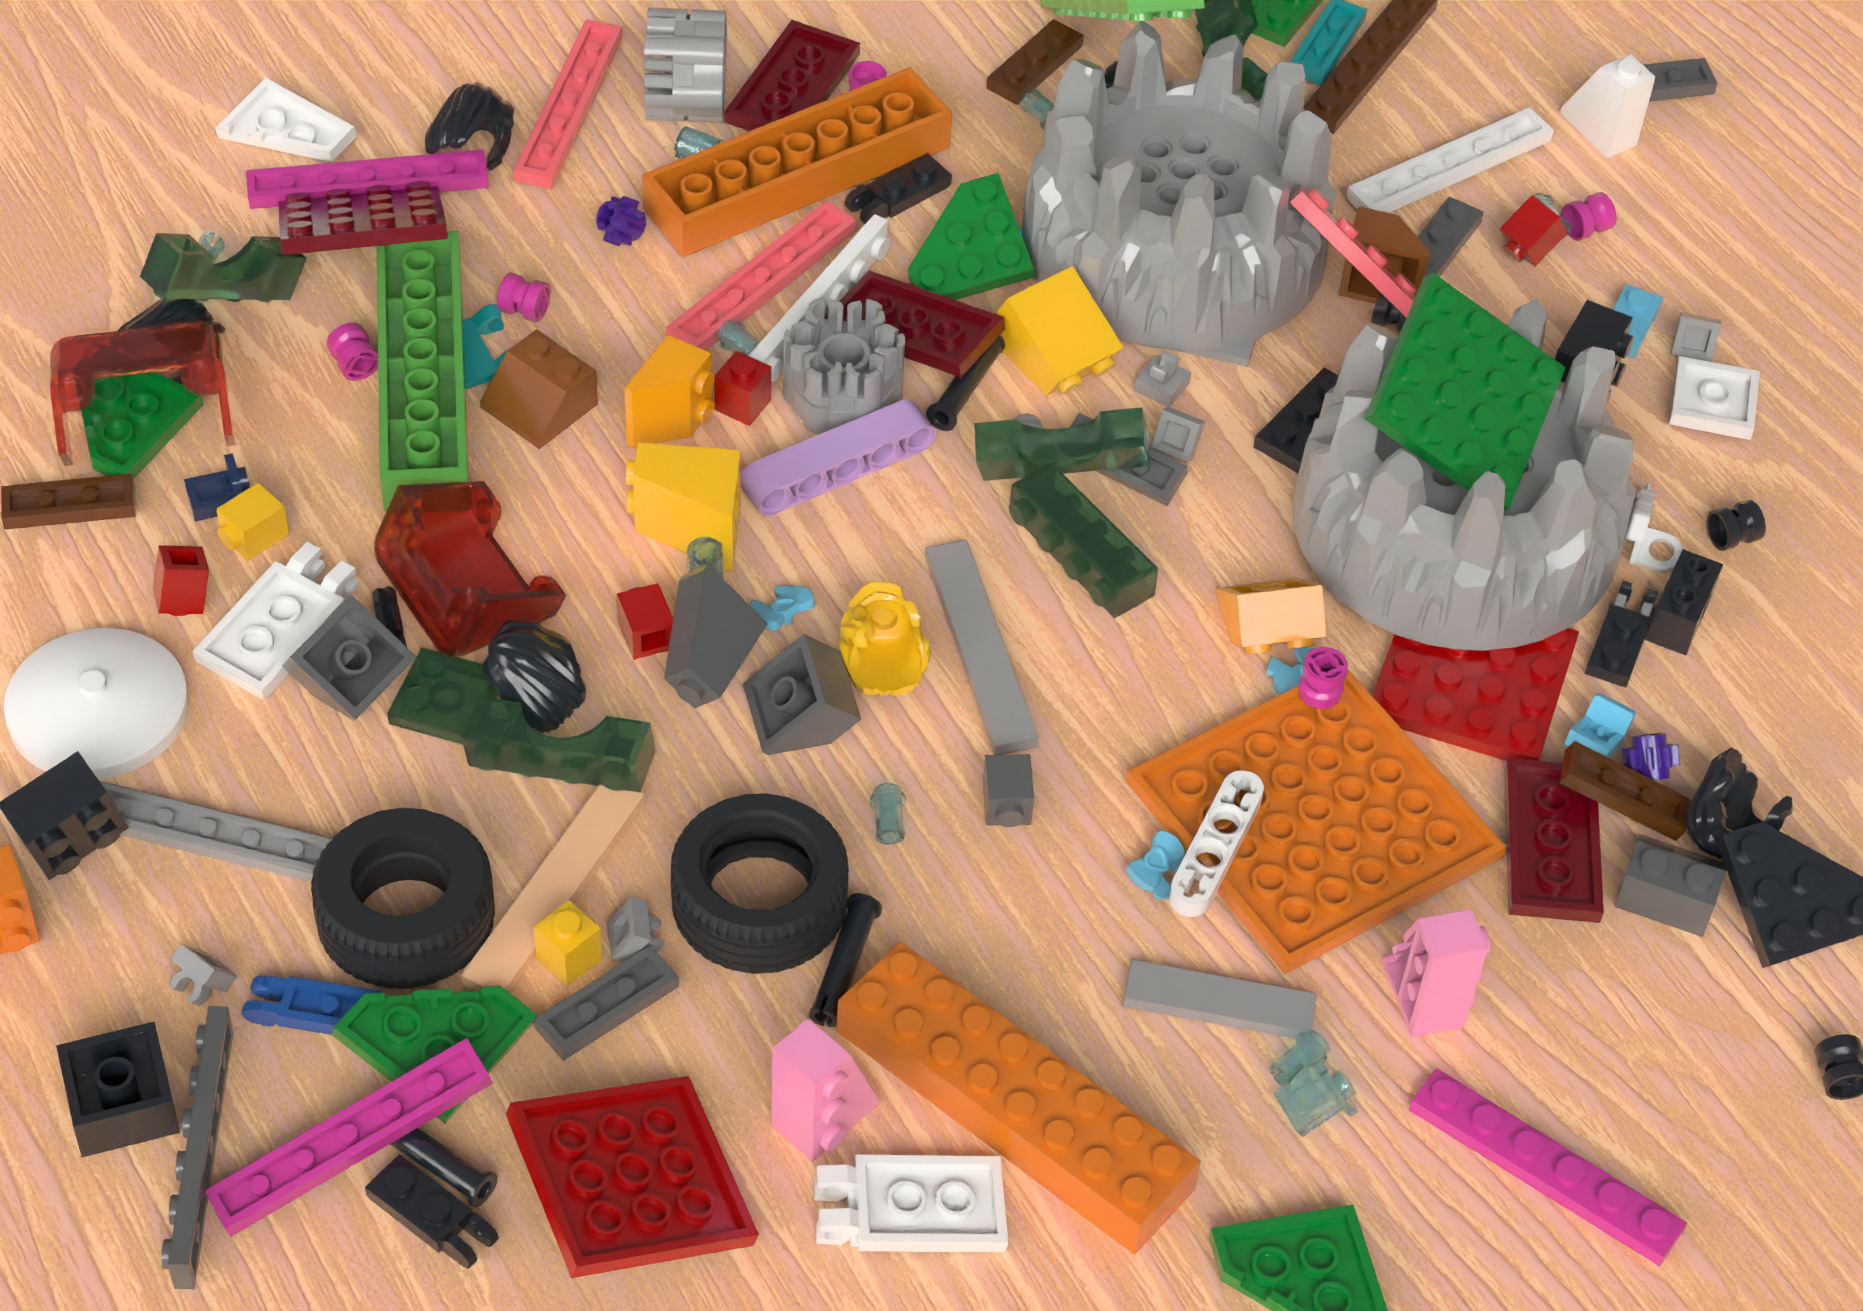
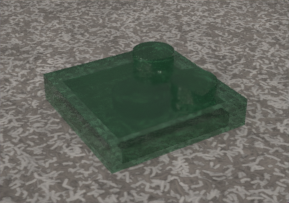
M421 647L387 713L388 723L400 728L473 747L498 694L486 681L481 663Z

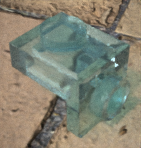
M1321 1061L1274 1093L1295 1131L1302 1137L1342 1110L1350 1117L1359 1112L1351 1099L1356 1094V1091L1349 1079L1341 1070L1336 1073L1332 1072Z

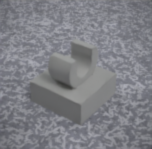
M1681 312L1671 354L1712 362L1721 320Z
M1164 351L1162 358L1156 355L1136 378L1134 391L1170 407L1190 383L1191 372L1179 366L1180 358Z
M1167 406L1162 410L1150 448L1185 462H1190L1194 457L1205 421Z
M630 897L608 921L612 961L623 963L650 945L656 952L664 945L663 940L651 937L662 923L659 918L649 915L646 900Z
M180 944L170 959L183 969L172 977L170 987L183 992L187 985L193 981L194 990L187 999L193 1004H204L210 996L211 988L227 992L237 978L236 975L206 952L184 944Z

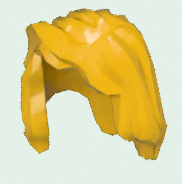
M875 581L864 585L848 603V609L840 623L839 646L846 671L856 688H859L862 693L871 696L876 694L887 696L891 694L895 697L897 694L906 695L908 691H913L915 686H919L922 675L928 668L931 654L929 640L921 630V617L916 605L912 601H905L903 599L901 587L898 585Z

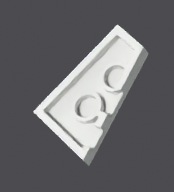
M267 78L215 128L219 139L333 162L357 137L353 125Z

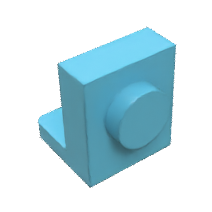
M1597 693L1593 697L1586 715L1570 729L1564 744L1570 746L1574 741H1577L1611 758L1621 748L1636 713L1633 709L1602 693Z

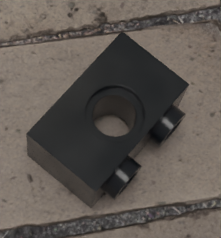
M1682 549L1655 608L1645 640L1686 656L1712 599L1723 564Z

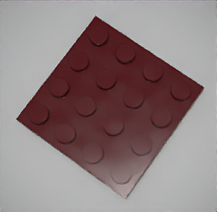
M428 181L410 182L406 184V189L390 191V186L374 185L367 187L366 193L351 195L349 189H333L326 192V197L310 198L309 193H292L286 195V201H278L282 255L448 239L447 224L438 186L430 187V182Z

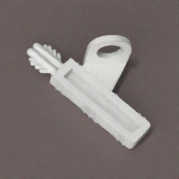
M1647 483L1646 487L1637 491L1626 531V538L1635 542L1629 564L1659 572L1670 571L1675 567L1682 551V545L1672 534L1647 527L1656 491L1651 490V484ZM1656 542L1666 543L1672 548L1673 556L1667 561L1655 560L1649 553V547Z

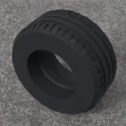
M396 808L382 810L356 820L332 838L333 840L325 846L326 848L322 850L320 857L315 863L316 867H314L311 880L313 909L318 936L331 960L336 962V965L343 969L344 972L353 975L354 978L385 988L408 989L427 986L446 979L467 966L489 937L495 915L490 861L478 838L471 834L466 827H463L462 824L450 817L425 809ZM404 880L426 882L444 892L442 897L432 906L410 915H385L373 911L363 904L379 888Z

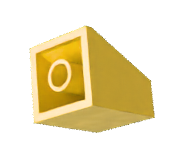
M1073 266L1007 298L996 312L997 315L1004 317L1005 330L1000 335L1005 341V349L1002 352L1045 396L1059 389L1063 394L1068 393L1081 385L1084 381L1082 378L1091 373L1095 377L1105 374L1116 365L1114 359L1124 348Z
M638 442L635 460L628 459L626 467V485H633V488L628 489L627 513L634 514L635 531L720 569L733 571L741 507V450Z

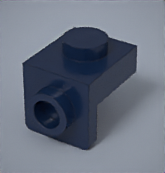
M233 453L224 455L225 471L184 479L186 493L195 522L218 517V507L250 488L245 466L237 468Z

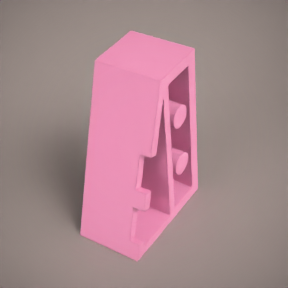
M1472 909L1417 919L1403 935L1404 943L1395 944L1392 947L1393 955L1385 956L1381 960L1411 1037L1465 1026L1470 1007L1474 1006V993L1477 983L1482 979V967L1485 957L1490 953L1488 932L1484 926L1479 927Z
M807 1018L773 1047L771 1126L813 1162L824 1151L831 1152L835 1150L845 1139L847 1131L880 1102L851 1054Z

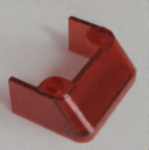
M199 321L68 336L58 340L50 352V394L58 455L64 466L73 465L67 412L80 411L92 402L95 394L94 379L180 369L184 386L195 395H219L227 447L236 446L223 345L218 330L207 322Z

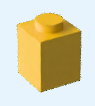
M256 483L217 508L220 526L217 529L220 540L229 550L235 549L247 561L289 535L285 506L259 483Z
M570 900L533 927L536 959L566 987L602 961L601 928Z

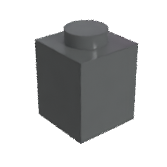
M1030 754L985 755L983 793L986 826L1001 825L1004 827H1015L1018 825H1031L1034 792Z

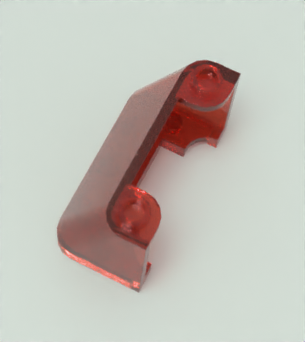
M485 481L398 485L374 541V552L379 566L438 652L447 658L463 657L488 646L493 636L498 633L506 620L516 619L541 623L554 617L566 597L565 592L557 581L549 575L534 577L528 586L493 537V532L501 517V506Z

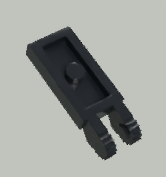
M926 153L869 183L867 186L862 184L855 190L853 189L845 198L844 203L851 212L862 209L859 217L864 224L874 214L884 219L887 217L892 218L950 187L952 174Z
M1623 580L1615 603L1610 604L1585 674L1627 688L1652 620L1650 614L1658 592L1649 589L1644 594L1640 613L1626 609L1624 606L1630 599L1632 583Z
M400 1154L365 1186L368 1199L438 1253L443 1251L454 1261H457L459 1265L467 1269L478 1258L474 1250L457 1236L462 1230L488 1247H491L499 1238L498 1233L495 1231L496 1229L488 1221H485L479 1214L472 1212L470 1207Z

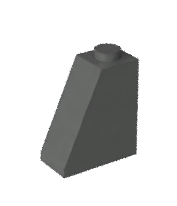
M709 564L683 575L679 580L664 679L676 690L678 696L694 708L719 699L768 625Z

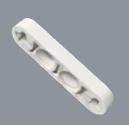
M1244 770L1230 773L1223 781L1172 880L1169 901L1174 911L1180 915L1197 917L1204 914L1210 907L1261 805L1264 786L1262 780L1254 773ZM1241 789L1246 790L1249 793L1244 795L1239 808L1234 805L1235 794L1240 793ZM1226 819L1235 823L1238 829L1232 833H1223L1218 831L1213 824L1218 820ZM1208 852L1216 855L1221 862L1216 866L1208 867L1200 864L1196 857L1201 853ZM1195 878L1200 881L1198 893H1195L1192 898L1184 896V893L1187 894L1190 891Z

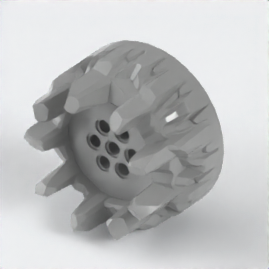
M1140 21L1121 41L1113 87L1106 89L1104 69L1099 65L1087 60L1072 59L1058 83L1054 107L1047 111L1042 150L1036 155L1032 164L1027 184L1022 225L1024 229L1023 240L1034 267L1037 283L1073 266L1116 336L1127 342L1155 348L1196 350L1231 345L1254 337L1259 338L1283 326L1298 315L1312 300L1322 283L1327 263L1329 241L1290 203V196L1301 185L1308 191L1314 187L1331 204L1327 208L1331 214H1333L1335 189L1328 180L1331 134L1325 121L1303 108L1305 86L1303 64L1285 61L1277 63L1267 75L1262 99L1255 100L1248 91L1241 88L1243 45L1237 35L1234 34L1210 45L1204 56L1198 78H1180L1165 82L1160 35L1154 27L1143 21Z
M1537 299L1516 308L1509 324L1511 329L1541 350L1547 319L1545 309ZM1366 324L1346 351L1336 385L1325 394L1319 419H1315L1312 431L1305 445L1295 485L1292 504L1294 529L1300 549L1312 571L1334 596L1369 622L1398 636L1444 648L1482 651L1514 648L1544 640L1567 629L1585 617L1601 600L1613 580L1636 494L1635 487L1630 484L1631 478L1629 476L1633 459V439L1627 432L1615 428V424L1606 409L1616 362L1615 352L1593 346L1580 352L1574 359L1565 383L1560 380L1511 506L1504 511L1505 481L1497 473L1486 471L1472 485L1468 492L1364 419L1397 342V338L1392 331L1380 325Z

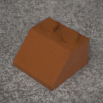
M1359 206L1353 224L1359 231L1356 238L1366 248L1371 244L1375 246L1388 260L1385 267L1395 277L1402 273L1416 287L1417 291L1413 294L1416 296L1425 277L1430 250L1399 215ZM1345 258L1339 296L1376 304L1380 291Z
M536 329L506 352L480 400V408L532 445L541 449L598 405L597 374L594 368Z

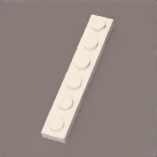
M1529 107L1348 186L1346 199L1357 210L1361 206L1390 213L1550 142L1554 130Z
M874 214L748 355L772 366L771 382L778 379L783 369L784 333L786 329L791 331L792 325L805 321L806 308L808 309L809 303L818 298H825V316L829 312V302L831 299L840 301L868 272L876 260L880 261L885 257L890 246V239L887 238L888 220Z

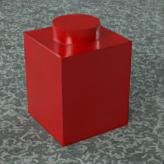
M1533 195L1499 229L1506 241L1503 245L1504 249L1517 261L1521 262L1525 258L1535 267L1568 233L1561 217Z
M735 351L715 375L714 410L750 426L771 401L772 366L739 351Z
M158 546L153 593L159 614H170L172 616L203 614L209 576V567L203 546Z
M659 583L644 587H634L628 591L617 593L618 623L633 660L668 651L673 616Z

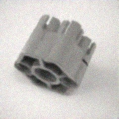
M648 8L644 55L666 56V58L645 57L644 60L645 70L665 71V73H645L644 88H647V92H644V107L646 120L685 121V116H688V121L723 123L727 56L726 11L691 9L690 14H687V9Z
M825 298L815 299L809 303L808 309L806 308L805 321L792 325L791 331L786 329L784 333L783 397L791 404L794 412L803 421L805 428L812 433L821 434L902 400L905 336L903 333L898 335V329L885 324L882 305L874 300L866 299V320H861L862 303L859 300L848 304L847 321H843L844 306L841 302L831 299L829 302L828 319H824Z

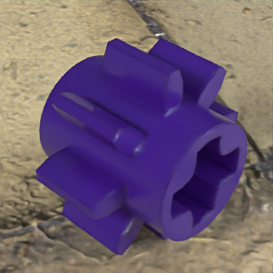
M612 196L611 201L601 205L597 213L596 222L598 230L606 232L603 241L616 246H620L621 243L630 246L632 241L642 236L646 227L645 212L637 210L639 201L627 196H623L621 199Z
M1666 733L1632 736L1633 746L1622 748L1623 765L1652 780L1670 778L1669 768L1680 766L1679 744H1667Z

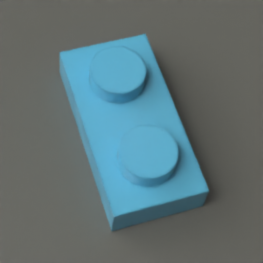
M1628 284L1624 286L1613 310L1633 317L1628 334L1633 335L1634 340L1627 357L1635 359L1660 310L1663 297Z

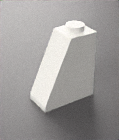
M1630 54L1601 66L1561 107L1560 113L1606 158L1612 157L1637 146L1655 76Z

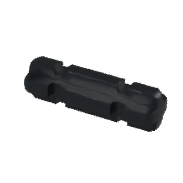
M390 586L383 589L376 588L372 593L376 618L407 647L396 590Z

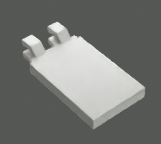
M307 541L290 558L286 566L275 561L192 651L195 662L265 701L289 674L282 665L360 586L359 581L353 578L357 573L356 568L341 560L325 576L321 585L315 583L314 580L325 568V563L319 559L322 555L321 549Z
M855 1154L853 1166L817 1165L816 1178H814L813 1182L814 1200L839 1202L847 1197L848 1208L819 1209V1221L816 1222L815 1226L816 1244L842 1245L850 1241V1247H858V1251L1006 1252L1008 1232L1001 1156Z

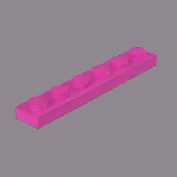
M484 150L246 170L250 209L278 207V201H286V195L292 193H309L310 198L326 197V192L329 190L349 189L351 195L366 193V188L374 185L390 186V191L404 190L407 183L415 181L430 182V187L438 186L439 192L489 188Z
M466 1038L204 1191L227 1233L232 1237L493 1084Z
M1437 1068L1411 1100L1409 1111L1659 1267L1685 1230L1686 1221Z

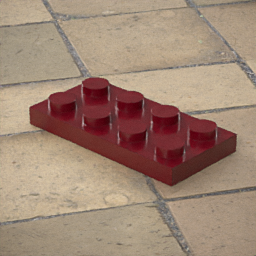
M791 20L725 110V123L751 131L828 100L859 56L860 42Z
M870 270L839 301L844 306L843 321H847V306L849 303L860 300L862 303L861 320H866V299L878 302L882 305V311H884L885 324L898 329V335L903 333L905 336L904 358L960 378L1005 330L1003 316ZM829 312L824 316V319H828Z
M1507 758L1504 767L1509 915L1600 923L1604 914L1598 802L1560 784L1563 763Z

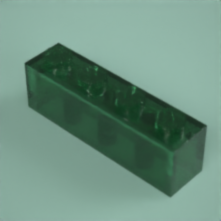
M1052 462L1011 485L1009 513L1013 521L1017 525L1023 526L1036 539L1039 547L1044 552L1050 553L1062 565L1068 577L1073 580L1076 579L1089 592L1093 602L1103 607L1114 619L1155 596L1159 568Z

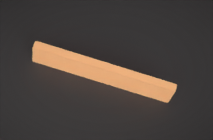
M605 776L461 974L462 985L474 991H479L481 987L501 986L509 993L512 991L536 957L533 927L568 900L574 904L644 806V793Z

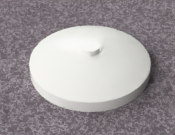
M95 628L63 635L46 643L28 656L17 668L7 686L4 698V715L13 744L31 764L46 772L78 751L98 780L121 776L137 770L152 762L168 749L181 732L185 723L189 699L182 668L176 658L163 645L137 632L116 628Z

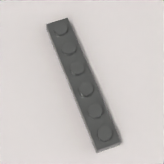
M208 1006L206 1025H198L196 1033V1052L201 1054L199 1066H192L190 1071L189 1091L190 1095L194 1096L192 1108H185L182 1123L183 1137L188 1139L186 1151H178L176 1158V1180L181 1181L179 1194H172L170 1197L169 1223L174 1225L172 1239H164L161 1255L162 1268L169 1269L174 1289H195L208 1197L204 1190L209 1188L211 1184L233 1039L229 1009L224 1006Z

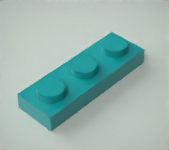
M1330 0L1290 60L1292 63L1303 64L1306 81L1319 85L1324 83L1365 21L1366 8L1344 0Z

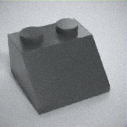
M351 595L289 657L282 667L315 698L355 721L406 669L416 656Z
M806 634L743 683L762 752L767 755L831 744L861 720L841 652Z
M1639 834L1614 907L1703 937L1726 873L1725 864L1704 855Z

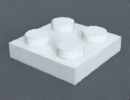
M1679 356L1675 370L1669 425L1751 440L1755 426L1760 371Z

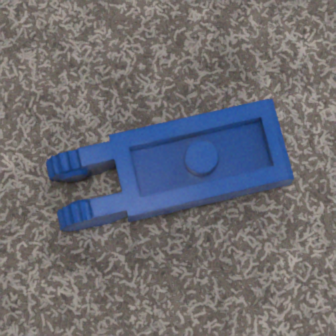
M259 975L255 976L250 986L251 993H254L259 998L276 1002L281 1001V1003L247 1000V1003H244L241 1015H243V1018H246V1021L271 1027L278 1024L281 1027L332 1035L334 1026L364 994L382 992L292 976L286 979Z

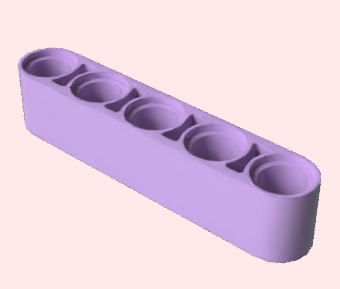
M901 400L750 463L741 472V488L762 515H774L921 453L935 440L936 429L912 400Z

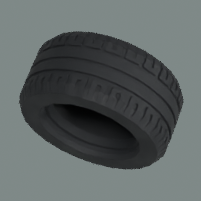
M768 793L744 794L722 800L706 808L685 826L683 833L679 835L671 857L672 911L678 930H680L687 943L705 959L734 971L751 974L775 973L795 968L804 964L805 961L815 958L835 939L837 932L842 927L847 910L849 867L848 855L846 854L847 851L843 845L842 838L823 815L817 813L816 810L808 805L785 796ZM746 858H774L793 866L805 877L808 886L791 903L768 910L745 909L728 903L714 891L711 883L715 875L730 863Z

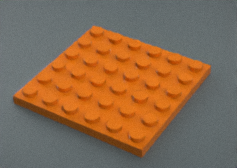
M1349 669L1344 680L1342 697L1333 707L1321 709L1307 705L1298 693V685L1127 771V784L1164 829L1179 839L1185 854L1223 781L1230 773L1241 770L1249 771L1262 780L1264 791L1260 808L1217 893L1284 974L1297 969L1502 859L1506 851L1505 844ZM1241 789L1240 793L1235 794L1234 805L1240 808L1244 795L1249 792ZM1226 819L1218 820L1213 824L1218 831L1223 833H1232L1238 829L1235 823ZM1201 853L1196 857L1200 864L1208 867L1216 866L1221 862L1213 853Z

